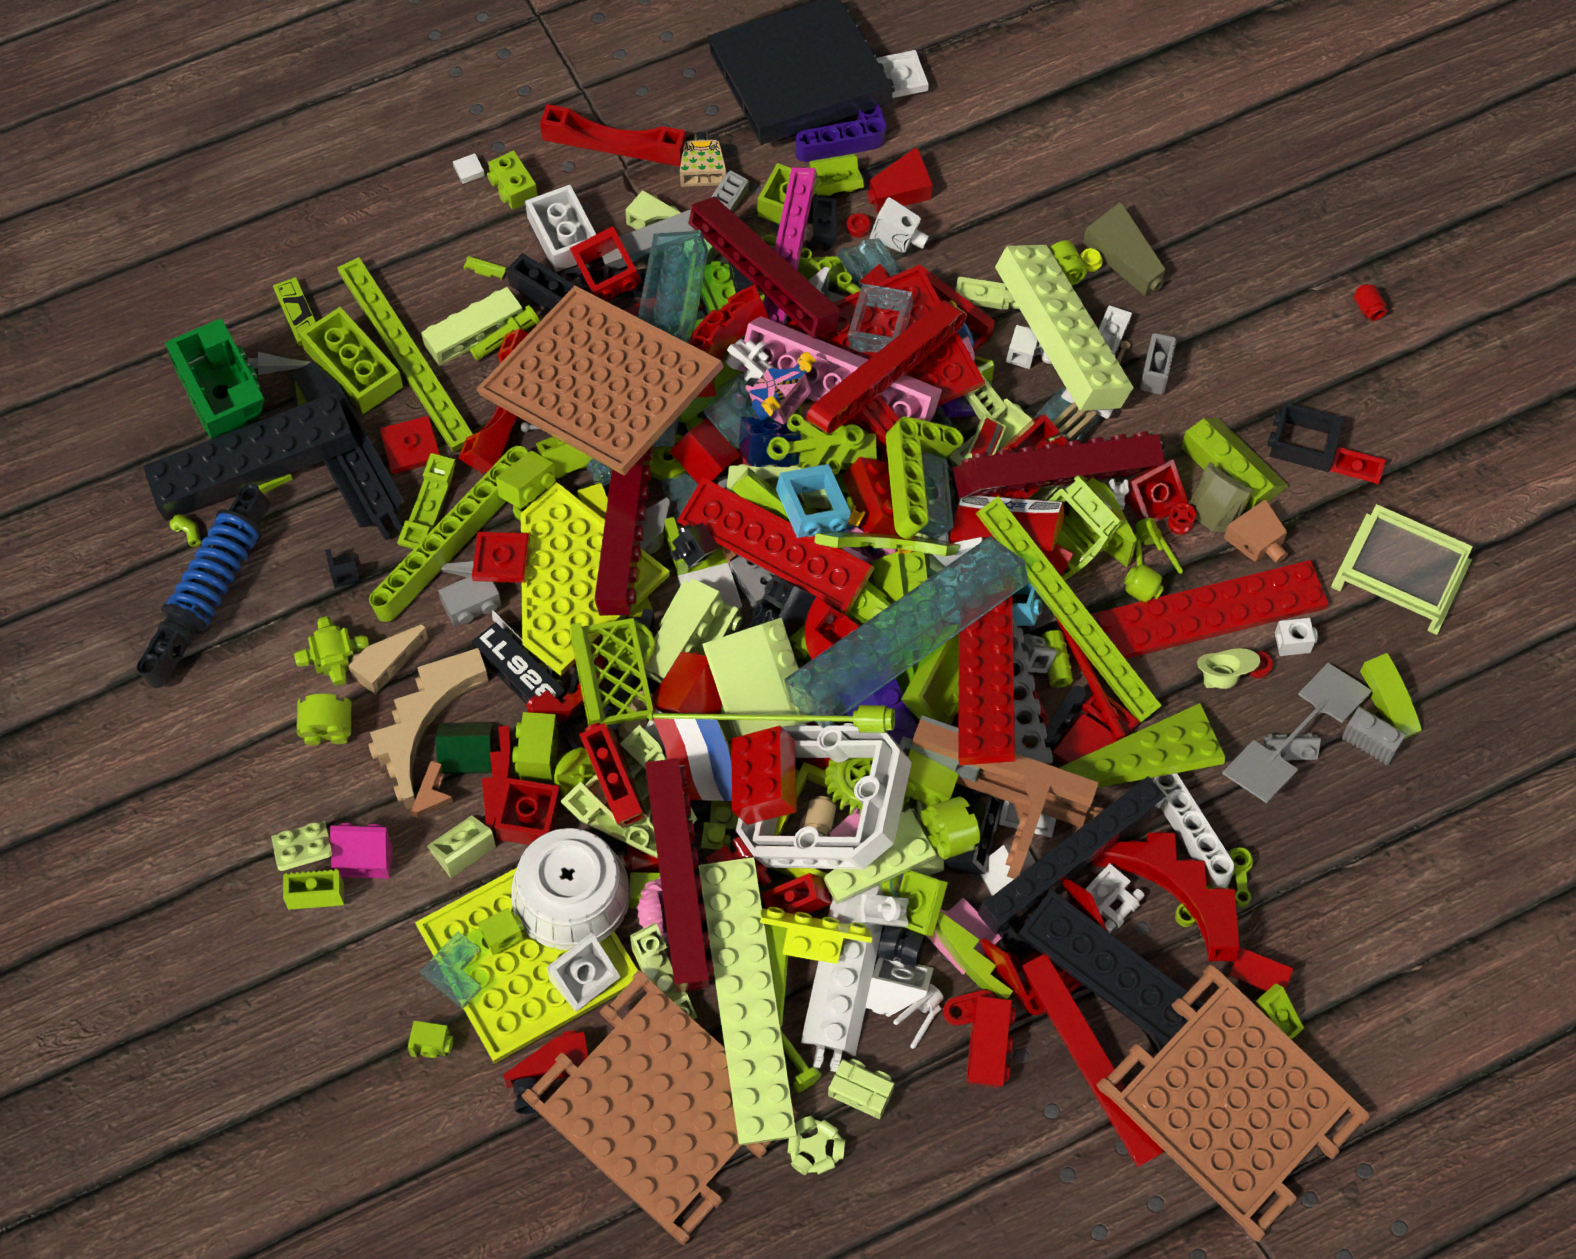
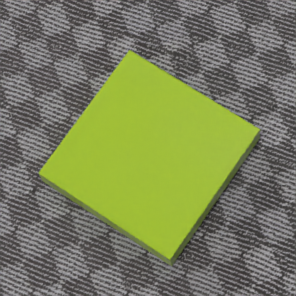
M913 870L904 873L898 897L909 899L906 911L908 927L905 928L933 937L948 882Z

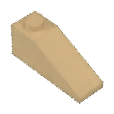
M423 625L416 626L370 645L361 653L354 655L348 666L352 678L376 695L428 640L425 627Z

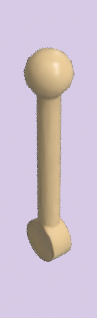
M1122 341L1120 344L1121 350L1117 357L1119 364L1125 352L1130 348L1128 341Z

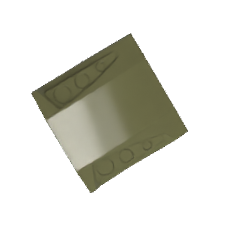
M1210 462L1205 468L1198 487L1188 504L1195 510L1196 521L1213 532H1226L1228 524L1241 516L1248 504L1253 489L1245 487L1214 467V464Z

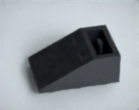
M773 575L772 579L766 584L765 594L761 602L755 607L753 619L746 629L782 618L787 636L790 638L806 624L809 610L816 596Z

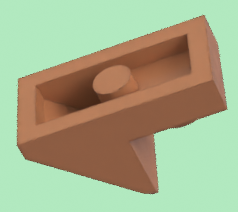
M434 761L430 762L411 810L413 817L419 818L452 803L451 796L434 790L435 788L440 789L445 776L444 773H441V764Z

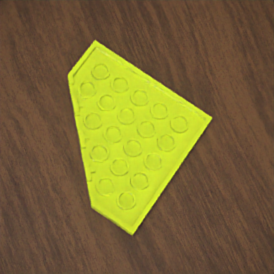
M556 482L521 513V533H529L530 535L525 583H522V641L528 650L562 676L576 663L570 637V624L581 623V626L623 620L627 615L600 616L594 600L605 520ZM642 549L641 562H637L639 581L634 584L636 604H632L631 611L669 577V570ZM599 632L588 634L589 641L597 644L604 636Z

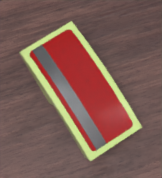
M984 415L979 422L975 436L971 440L964 458H972V455L988 452V456L995 455L1006 426Z

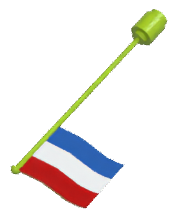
M859 705L858 710H854L853 716L654 713V711L648 713V719L654 721L660 734L667 759L678 758L679 766L685 765L688 788H683V793L689 792L690 800L732 801L731 753L718 720L853 722L854 727H858L859 733H887V730H894L895 726L894 708H888L887 705Z

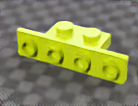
M777 907L762 908L760 911V923L787 928L782 948V954L838 964L843 938L868 943L872 941L871 929L867 928L863 923L851 922L850 924H845L832 917H824L823 919L812 918L810 914L804 912L790 914Z

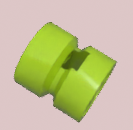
M1060 241L1049 248L1071 285L1077 284L1086 276L1087 270L1072 241Z

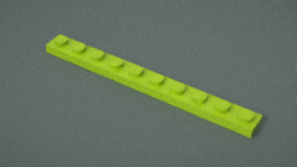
M358 257L337 267L343 281L452 452L454 453L462 449L466 437L473 435L361 259Z
M999 496L979 510L976 515L1131 714L1142 722L1161 707V704Z

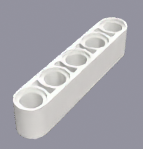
M1177 773L1154 777L1153 782L1166 795L1160 807L1191 858L1196 861H1205L1206 882L1213 888H1225L1230 883L1234 863ZM1161 783H1166L1169 786H1163L1161 785ZM1174 805H1181L1183 808H1177ZM1187 826H1193L1196 828V830H1192ZM1201 848H1208L1210 852L1204 851ZM1215 870H1222L1224 874H1219Z

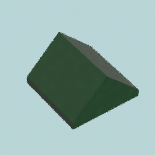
M493 722L439 724L435 739L437 763L442 766L441 773H492L490 752H492Z

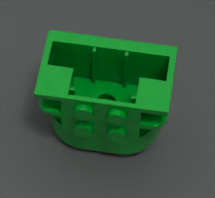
M222 318L165 342L173 367L202 427L210 439L217 438L261 420V411L263 410V401L265 400L256 380L258 379L252 365H248L242 346L235 345Z

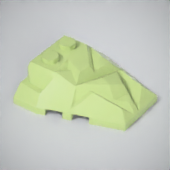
M639 725L620 743L647 817L621 828L615 821L597 775L585 785L580 782L561 800V803L581 822L658 859L645 762L666 759L659 743ZM691 808V815H686L687 820H693L694 824L697 818Z

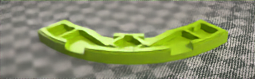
M856 532L815 533L816 544L835 548L863 546L887 549L900 548L940 556L956 555L959 552V544L922 538L904 539L897 535Z

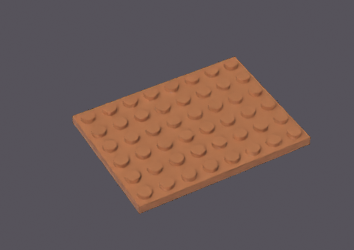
M574 286L480 384L477 391L480 396L625 476L724 366L722 361Z

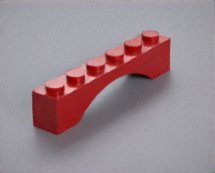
M546 104L540 122L543 141L681 166L684 143L686 142L685 130L665 126L642 131L615 129L590 121L570 108Z
M519 328L505 334L498 353L500 363L519 345L528 333ZM497 406L489 422L477 433L466 437L459 459L481 474L488 472L502 458V452L509 442V433L517 421V416Z

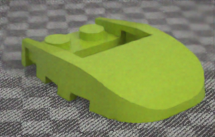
M1084 476L1075 477L1073 484L1067 488H1061L1048 500L1063 502V504L1067 501L1101 537L1085 553L1061 527L1056 543L1074 552L1070 563L1062 575L1064 581L1072 577L1104 550L1124 520L1095 491Z

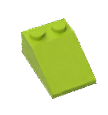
M1092 477L1088 483L1119 516L1124 518L1104 548V551L1125 567H1128L1131 564L1137 539L1113 492L1110 491L1105 483L1098 482ZM1071 506L1068 518L1087 538L1096 543L1101 537Z

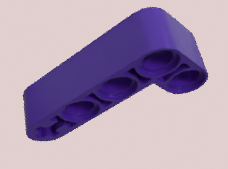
M877 104L875 109L866 112L859 110L856 121L800 131L796 135V158L802 162H810L880 148L885 142L886 123L879 104Z

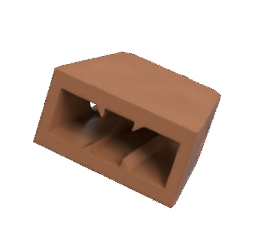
M1263 500L1227 526L1224 538L1254 562H1258L1268 555L1278 564L1288 554L1281 547L1287 534L1286 529L1266 500Z

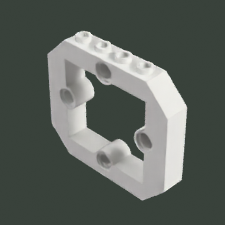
M825 723L819 726H808L805 724L784 726L783 729L795 740V758H830L834 762L839 763L848 758L874 757L870 776L861 778L854 788L856 798L863 804L856 837H824L814 827L810 826L803 827L795 836H774L778 817L749 825L739 818L736 827L737 833L752 855L765 867L866 868L895 842L912 762L888 732L859 733L858 727H854L851 723H845L843 726H832Z

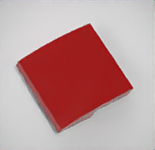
M1081 714L1053 749L1052 755L1063 765H1066L1117 740L1114 734L1090 717Z

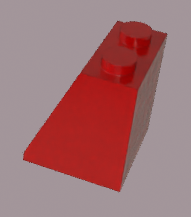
M681 652L651 697L653 709L667 714H720L722 701L707 657L697 652H693V654Z

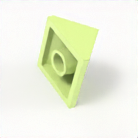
M471 815L427 845V847L449 877L453 878L494 850L496 845L490 828Z

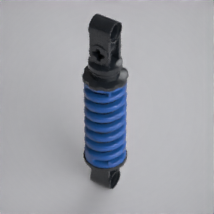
M249 483L244 485L239 490L229 510L222 509L217 512L216 519L213 522L214 526H211L208 530V537L203 539L201 548L195 552V559L191 560L188 564V571L182 574L181 582L175 586V593L170 595L166 603L161 607L165 619L158 625V631L150 640L148 648L137 663V671L151 687L160 688L166 685L178 662L183 658L185 650L192 644L194 634L206 633L210 620L207 618L215 615V610L212 606H219L222 603L219 595L227 594L228 586L226 584L234 582L235 576L232 572H239L242 567L239 561H245L248 558L246 550L254 548L256 542L260 540L262 532L258 525L269 510L270 502L256 484Z

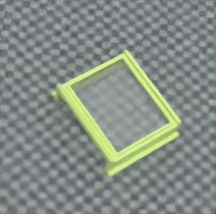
M1376 504L1372 514H1366L1331 588L1341 591L1345 581L1431 619L1432 621L1427 631L1437 635L1472 561L1468 556L1473 546Z

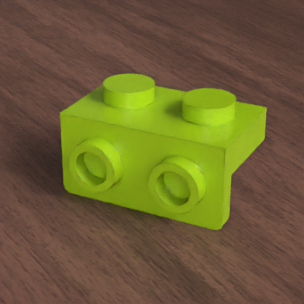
M856 154L810 161V168H815L817 178L821 179V183L816 191L817 196H829L841 191L853 192L856 189L864 188Z

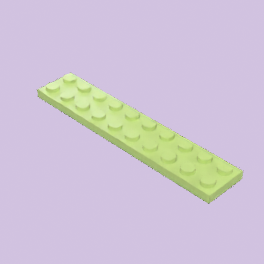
M754 857L699 865L739 1146L796 1137V1129L764 923H760L762 906Z

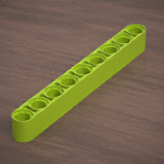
M515 446L509 449L371 593L369 602L380 621L389 622L395 619L442 570V567L502 507L506 500L498 496L496 477L528 453L525 447Z

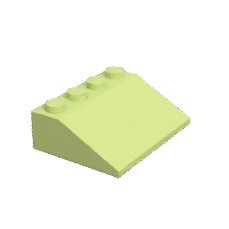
M782 618L702 644L726 714L814 715ZM728 720L734 738L779 725L783 728L784 726H796V724L811 722Z

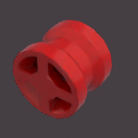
M1187 503L1175 504L1170 511L1167 523L1168 528L1173 533L1179 535L1190 532L1196 516L1194 508Z

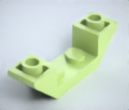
M656 922L630 935L632 950L641 971L693 1020L696 1019L697 1015L688 994L685 991H675L673 969L664 950L667 946Z

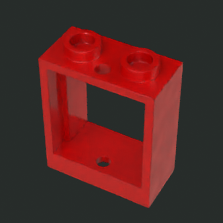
M613 226L569 248L592 294L606 302L625 291L634 289L642 283L633 262ZM618 249L628 269L595 285L585 264Z

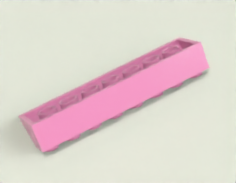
M762 316L748 324L744 339L746 343L751 340L756 345L763 341L766 344L763 352L769 356L766 361L775 369L795 367L798 364V358L808 351L816 359V362L811 365V371L805 374L811 389L806 398L815 402L868 360L816 338L813 339L809 335ZM743 364L738 368V370L745 373L749 370ZM904 374L882 392L880 396L899 419L905 416L930 422L935 414L942 389Z

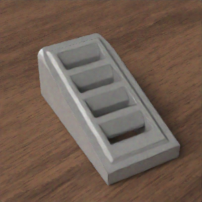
M730 170L711 197L715 196L719 200L723 199L728 202L726 204L721 201L733 212L749 192V181Z

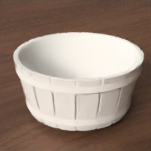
M558 829L537 838L521 856L512 882V907L514 908V914H518L521 919L524 931L534 940L537 939V942L551 948L556 947V949L570 950L591 933L594 934L598 942H601L619 927L629 908L630 882L621 860L600 837L581 829ZM565 867L567 870L573 868L575 870L572 874L574 879L571 881L567 878L561 880L560 876L563 874L561 870Z

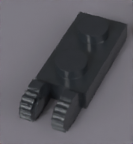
M1076 685L1071 688V691L1065 697L1046 727L1047 738L1044 739L1046 747L1055 748L1063 736L1060 733L1063 727L1069 728L1075 717L1074 713L1081 710L1086 696V690L1082 686Z

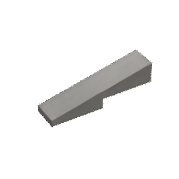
M691 209L620 236L619 238L631 261L633 262L654 250L661 253L697 234L698 232L688 224ZM618 249L602 256L605 265L609 266L612 271H617L626 266Z

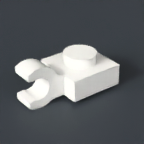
M1111 479L1109 481V489L1113 492L1121 510H1123L1125 505L1124 497L1129 492L1128 480H1124L1123 483L1114 482V479Z

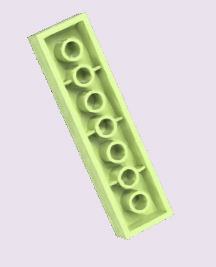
M1006 246L995 268L1079 410L1121 408L1134 387L1048 246Z

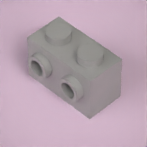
M738 557L730 561V570L733 579L753 609H755L765 594L766 584L772 579L774 574L742 557Z

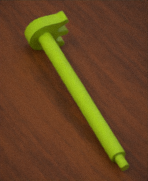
M780 1029L783 1050L801 1073L795 1077L796 1081L793 1082V1087L799 1094L820 1079L821 1073L817 1067L809 1069Z

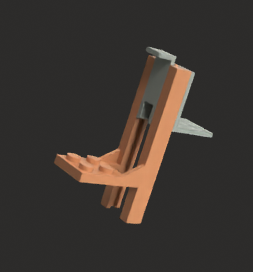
M923 715L913 740L903 736L899 745L905 754L910 749H913L958 773L957 784L1014 803L1020 823L1005 865L1010 866L1007 877L1015 879L1020 874L1041 813L1082 827L1099 783L1015 753V762L960 766L958 759V728Z

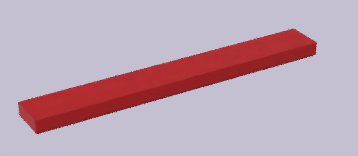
M1042 954L1022 965L1020 969L1137 1168L1164 1153L1161 1147L1113 1100L1098 1089L1097 1083L1102 1078L1106 1079L1115 1069L1050 959ZM1121 1080L1115 1086L1120 1092L1125 1089Z

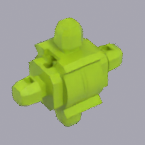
M329 616L321 617L317 622L318 630L314 632V636H309L308 638L310 649L306 650L304 648L294 653L296 665L303 667L309 666V663L314 662L318 674L323 672L325 676H330L335 686L343 685L346 683L345 672L349 670L348 666L354 657L353 652L361 653L368 647V639L364 635L354 636V639H350L346 628L340 630L339 626L333 625L332 619Z

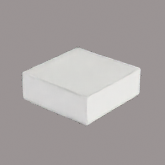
M475 153L453 161L454 168L462 184L485 176Z

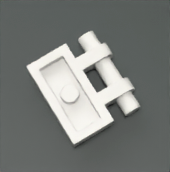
M1110 863L1085 889L1092 893L1100 914L1107 920L1104 924L1109 933L1115 928L1118 929L1124 923L1123 919L1130 911L1134 912L1140 906L1139 902L1145 896L1139 889H1136L1132 894L1127 892L1125 889L1130 885L1131 881ZM1118 898L1122 905L1114 911L1109 906Z

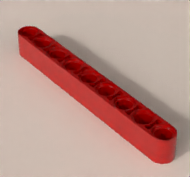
M945 300L941 301L817 400L807 413V421L828 434L836 431L955 334L963 326L966 320V312Z

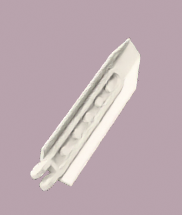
M881 884L839 904H836L832 897L828 917L835 918L840 923L850 924L851 922L861 923V920L857 918V904L861 902V895L885 896ZM863 923L867 928L871 929V943L843 938L838 964L818 961L801 1043L815 1044L817 1046L813 1067L820 1068L822 1065L825 1048L834 1050L830 1063V1071L837 1072L843 1051L856 1056L883 925Z

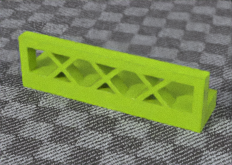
M748 467L731 489L740 497L790 522L777 491Z

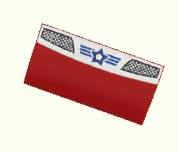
M976 496L960 499L952 526L951 543L982 537L989 546L1001 547L976 515L979 510L996 497ZM1000 498L1040 550L1053 551L1065 519L1063 502Z

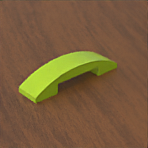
M433 453L430 454L423 473L424 481L409 521H405L397 544L399 546L414 549L436 526L451 484L455 459Z

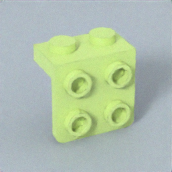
M325 821L310 823L304 827L282 831L277 835L271 836L276 864L280 871L322 860L332 855L330 835Z

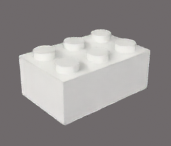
M571 185L526 200L527 218L555 273L577 265L569 248L596 235Z

